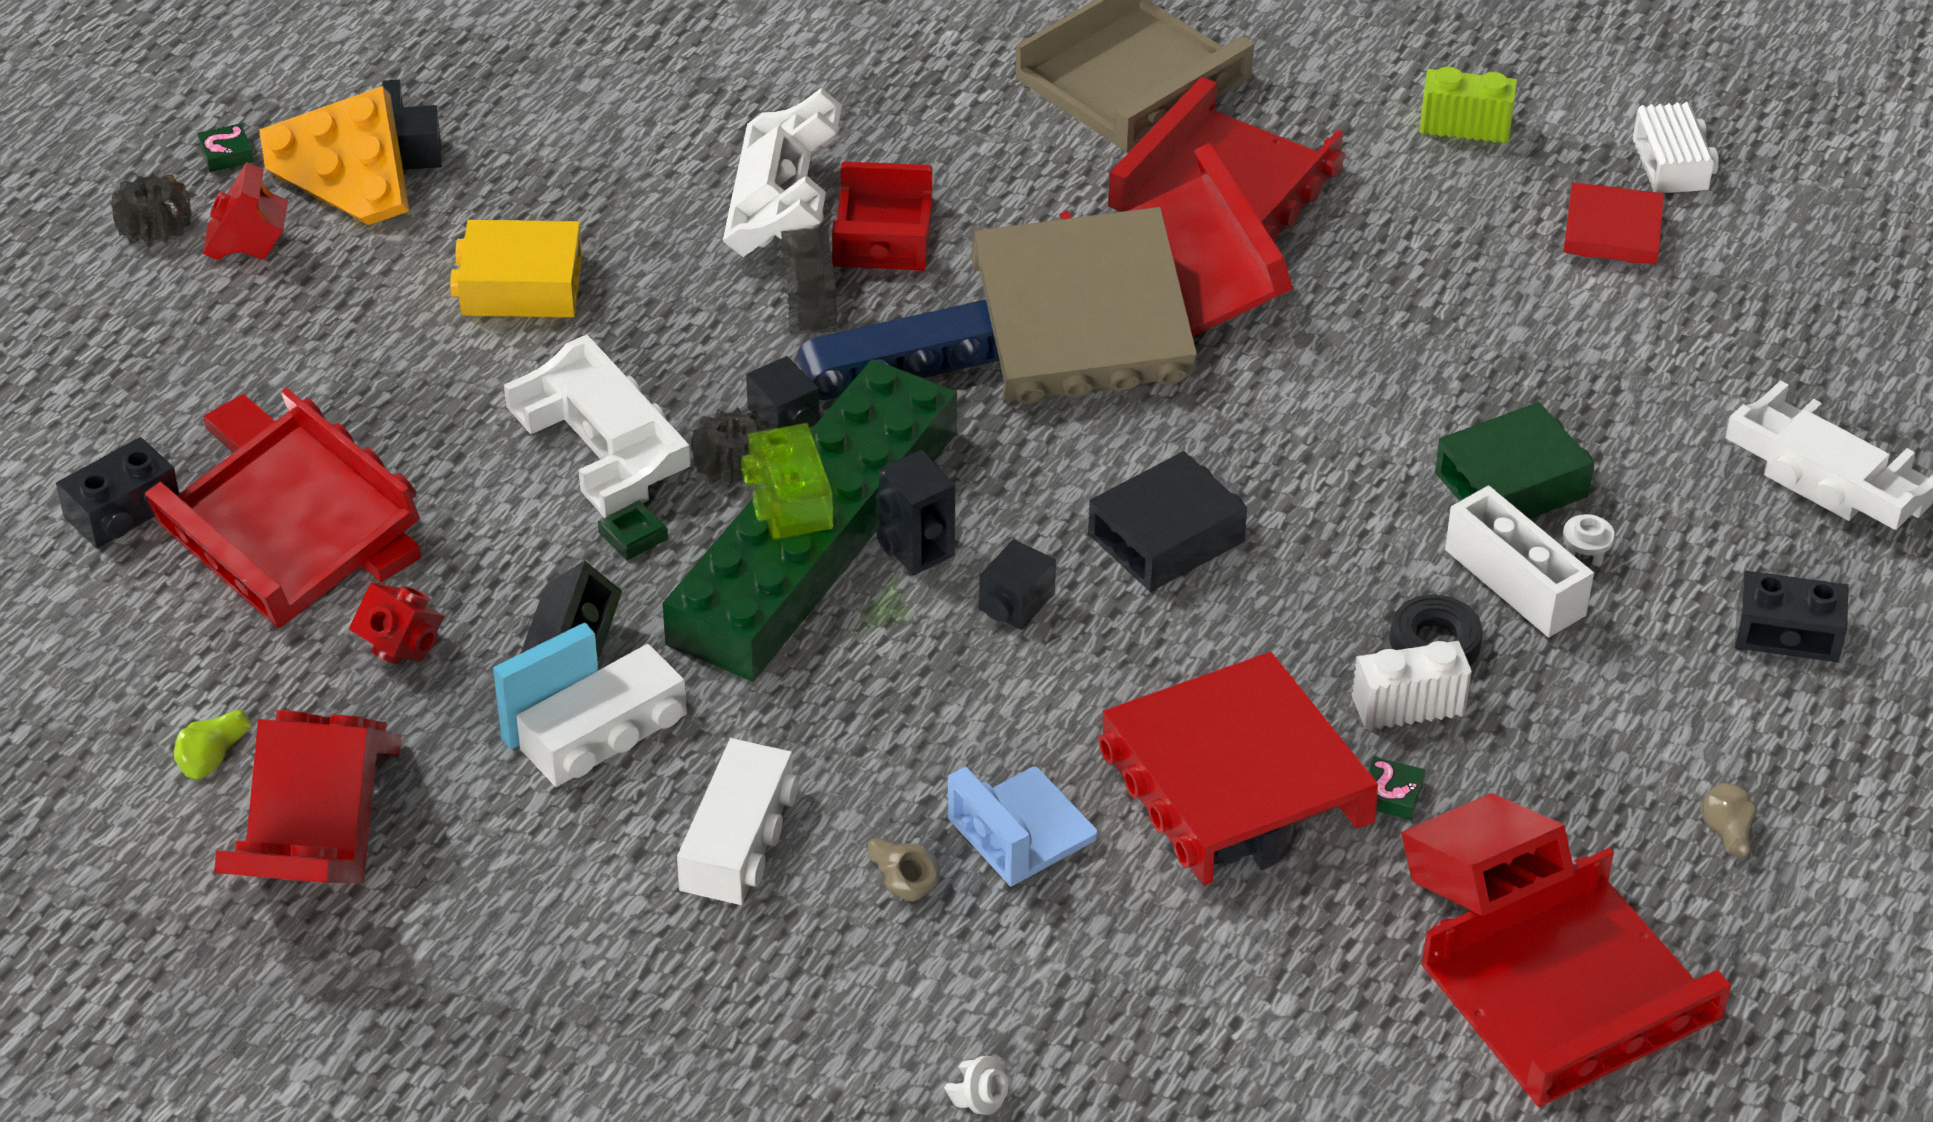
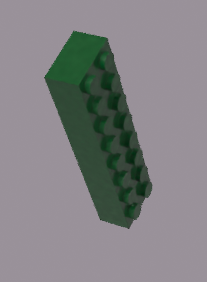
M871 359L664 600L662 606L665 645L754 682L877 532V529L880 528V509L876 500V494L879 492V469L920 450H923L934 462L957 434V391Z

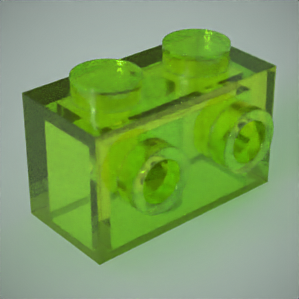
M804 423L748 434L749 455L741 456L743 477L746 486L755 485L756 490L753 491L755 513L758 521H767L773 540L832 529V490L808 424Z

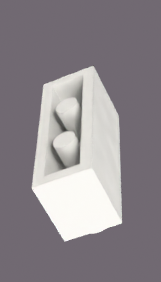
M1488 485L1451 506L1445 550L1548 638L1586 616L1594 572Z
M646 644L516 715L520 750L555 787L572 778L582 777L593 766L617 753H624L630 750L638 741L661 728L666 729L673 726L681 717L687 714L685 680L649 644Z
M730 738L677 855L679 891L742 905L749 887L759 886L765 868V850L768 845L776 846L782 829L783 818L781 813L784 806H793L799 789V776L794 775L792 771L791 751Z

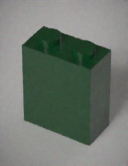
M1540 402L1439 438L1435 474L1459 501L1489 485L1529 519L1587 498L1594 473V461L1589 452L1581 448L1565 431L1560 420L1554 418Z

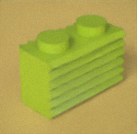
M1442 67L1438 70L1427 69L1419 132L1423 135L1429 133L1432 136L1438 134L1440 137L1447 135L1449 138L1456 136L1458 139L1465 137L1467 140L1473 138L1476 141L1482 139L1485 142L1491 140L1494 143L1499 141L1503 144L1508 143L1517 79L1506 78V76L1498 72H1487L1483 75L1461 73L1460 70L1454 67Z

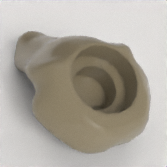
M1729 783L1718 784L1712 788L1700 804L1703 820L1708 828L1715 831L1722 838L1728 854L1741 858L1745 857L1750 851V830L1756 813V806L1745 789Z
M873 838L869 841V859L878 865L879 871L885 876V887L894 895L908 901H916L931 893L938 886L940 880L938 860L923 844H898L881 838Z

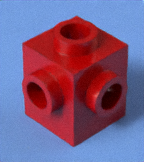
M370 583L348 629L373 645L371 652L382 660L393 664H399L401 659L421 662L434 646L438 636L437 631L445 616L428 606L430 598L414 588L405 585L397 588Z

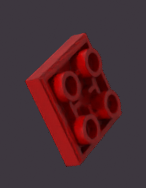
M1572 182L1563 253L1580 255L1582 257L1622 260L1629 263L1657 264L1664 193Z

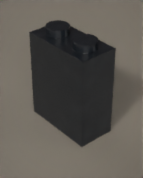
M1183 451L1090 499L1088 535L1149 592H1152L1245 542L1247 506L1237 494L1231 493L1217 481L1207 467L1198 464Z

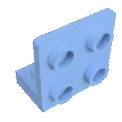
M966 766L948 775V819L1010 887L1097 840V829L1037 767H1031L993 788L987 782L981 783Z

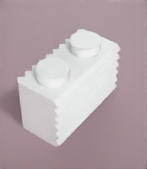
M1677 102L1673 106L1670 103L1665 106L1660 103L1656 107L1651 104L1647 108L1644 105L1640 106L1637 110L1633 141L1638 149V154H1640V159L1645 171H1647V176L1654 192L1676 193L1709 190L1711 175L1716 174L1718 171V154L1715 147H1708L1706 143V125L1704 120L1696 119L1688 102H1685L1683 105Z
M1435 641L1426 646L1401 650L1384 649L1375 654L1356 656L1357 663L1355 664L1356 671H1354L1355 678H1353L1352 697L1365 729L1372 731L1376 727L1382 730L1384 726L1392 728L1394 724L1402 727L1405 722L1412 725L1414 721L1422 723L1427 719L1432 722L1435 717L1442 720L1445 716L1453 718L1455 714L1461 717L1465 714L1472 671L1459 641Z

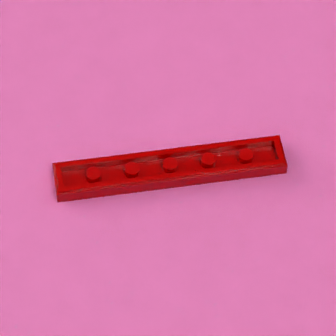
M244 393L203 416L205 428L233 453L275 422L274 419ZM403 532L361 566L381 583L420 560V546Z

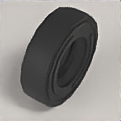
M1438 594L1422 595L1404 602L1394 613L1389 634L1392 649L1401 650L1429 645V643L1419 639L1416 632L1424 626L1435 625L1445 627L1455 634L1456 639L1454 641L1460 642L1469 666L1478 658L1483 639V628L1479 616L1469 605L1449 596Z

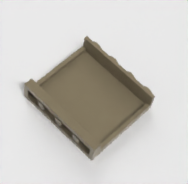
M1094 0L1016 45V79L1125 152H1129L1201 77L1217 82L1216 99L1252 78L1254 43L1240 36L1222 47L1150 0Z
M1160 207L974 231L971 260L974 272L980 271L1004 378L1003 402L1017 400L1022 404H1031L1040 401L1046 396L1064 394L1067 397L1075 398L1084 396L1091 390L1112 388L1115 391H1126L1142 383L1158 381L1163 385H1172L1181 382L1187 377H1191L1197 353Z

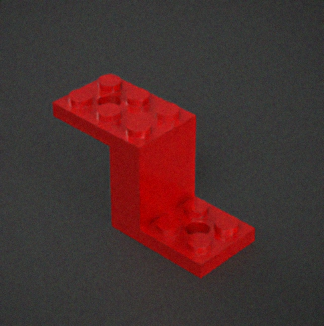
M276 710L275 720L258 719L246 841L235 840L234 851L216 850L214 873L324 883H364L376 755L399 756L402 735L386 732L387 722L365 719L358 716L330 714V717H322V715L307 712Z

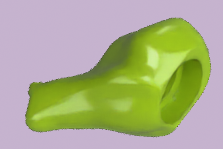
M238 709L213 719L192 722L186 728H183L178 733L176 739L174 760L185 776L200 780L213 772L223 761L225 752L251 728L252 725L249 722L248 714L244 710Z

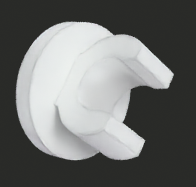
M1584 514L1572 517L1566 522L1563 530V540L1567 545L1566 550L1573 556H1575L1576 552L1583 555H1593L1592 565L1600 567L1605 552L1613 545L1614 530L1606 520L1596 515Z
M980 1056L974 1060L961 1062L958 1067L964 1076V1082L959 1084L947 1083L944 1087L950 1100L956 1107H969L976 1114H993L1000 1108L1008 1093L1009 1083L1003 1065L998 1059L991 1056Z

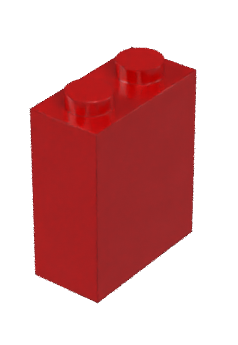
M1493 793L1401 832L1412 881L1481 916H1485L1575 876L1565 825Z

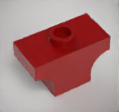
M247 162L228 193L220 192L217 195L210 211L211 219L207 225L202 254L216 260H221L224 256L231 253H246L259 259L266 258L284 230L288 200L273 194L264 186L262 181L264 169Z

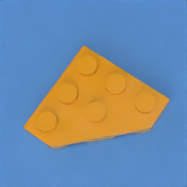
M383 86L259 129L265 169L273 176L297 186L307 194L332 207L335 206L366 225L375 224L410 211L391 96Z

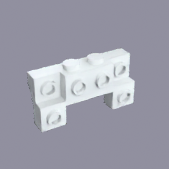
M823 88L792 108L777 112L761 113L747 124L723 242L742 257L758 246L761 248L767 246L775 236L789 245L803 234L806 236L812 234L822 223L826 191L807 177L812 151L819 146H828L838 135L842 104Z
M587 334L566 343L549 362L537 370L504 384L506 407L530 434L565 420L599 457L600 460L579 469L580 491L604 518L638 500L642 503L648 501L649 485L690 467L689 444L669 424L659 405L656 403L651 404L641 393L634 378L631 376L626 377Z
M1781 380L1759 400L1752 404H1743L1729 418L1725 438L1767 461L1765 476L1848 521L1861 511L1897 530L1911 515L1919 518L1933 504V474L1928 478L1911 469L1915 456L1914 451L1906 448L1886 468L1890 454L1820 418L1821 402L1813 399L1802 410L1786 403L1785 399L1789 385Z

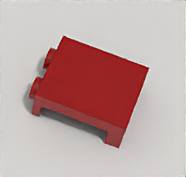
M842 162L837 220H833L832 227L833 267L925 271L933 200L932 166L921 164Z

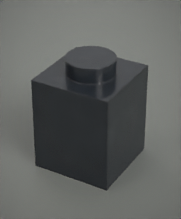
M788 356L746 374L748 409L778 441L796 433H803L816 425L820 420L819 388Z
M1013 539L979 575V610L985 612L995 621L1006 622L1022 630L1055 594L1056 559Z

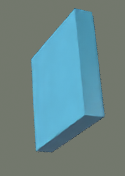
M586 623L580 624L493 667L501 738L511 750L520 746L516 715L598 671L595 633Z

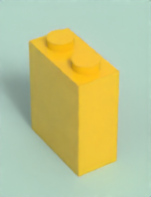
M467 220L465 238L457 239L456 264L459 269H452L450 278L452 298H459L461 316L574 317L583 257L580 221Z

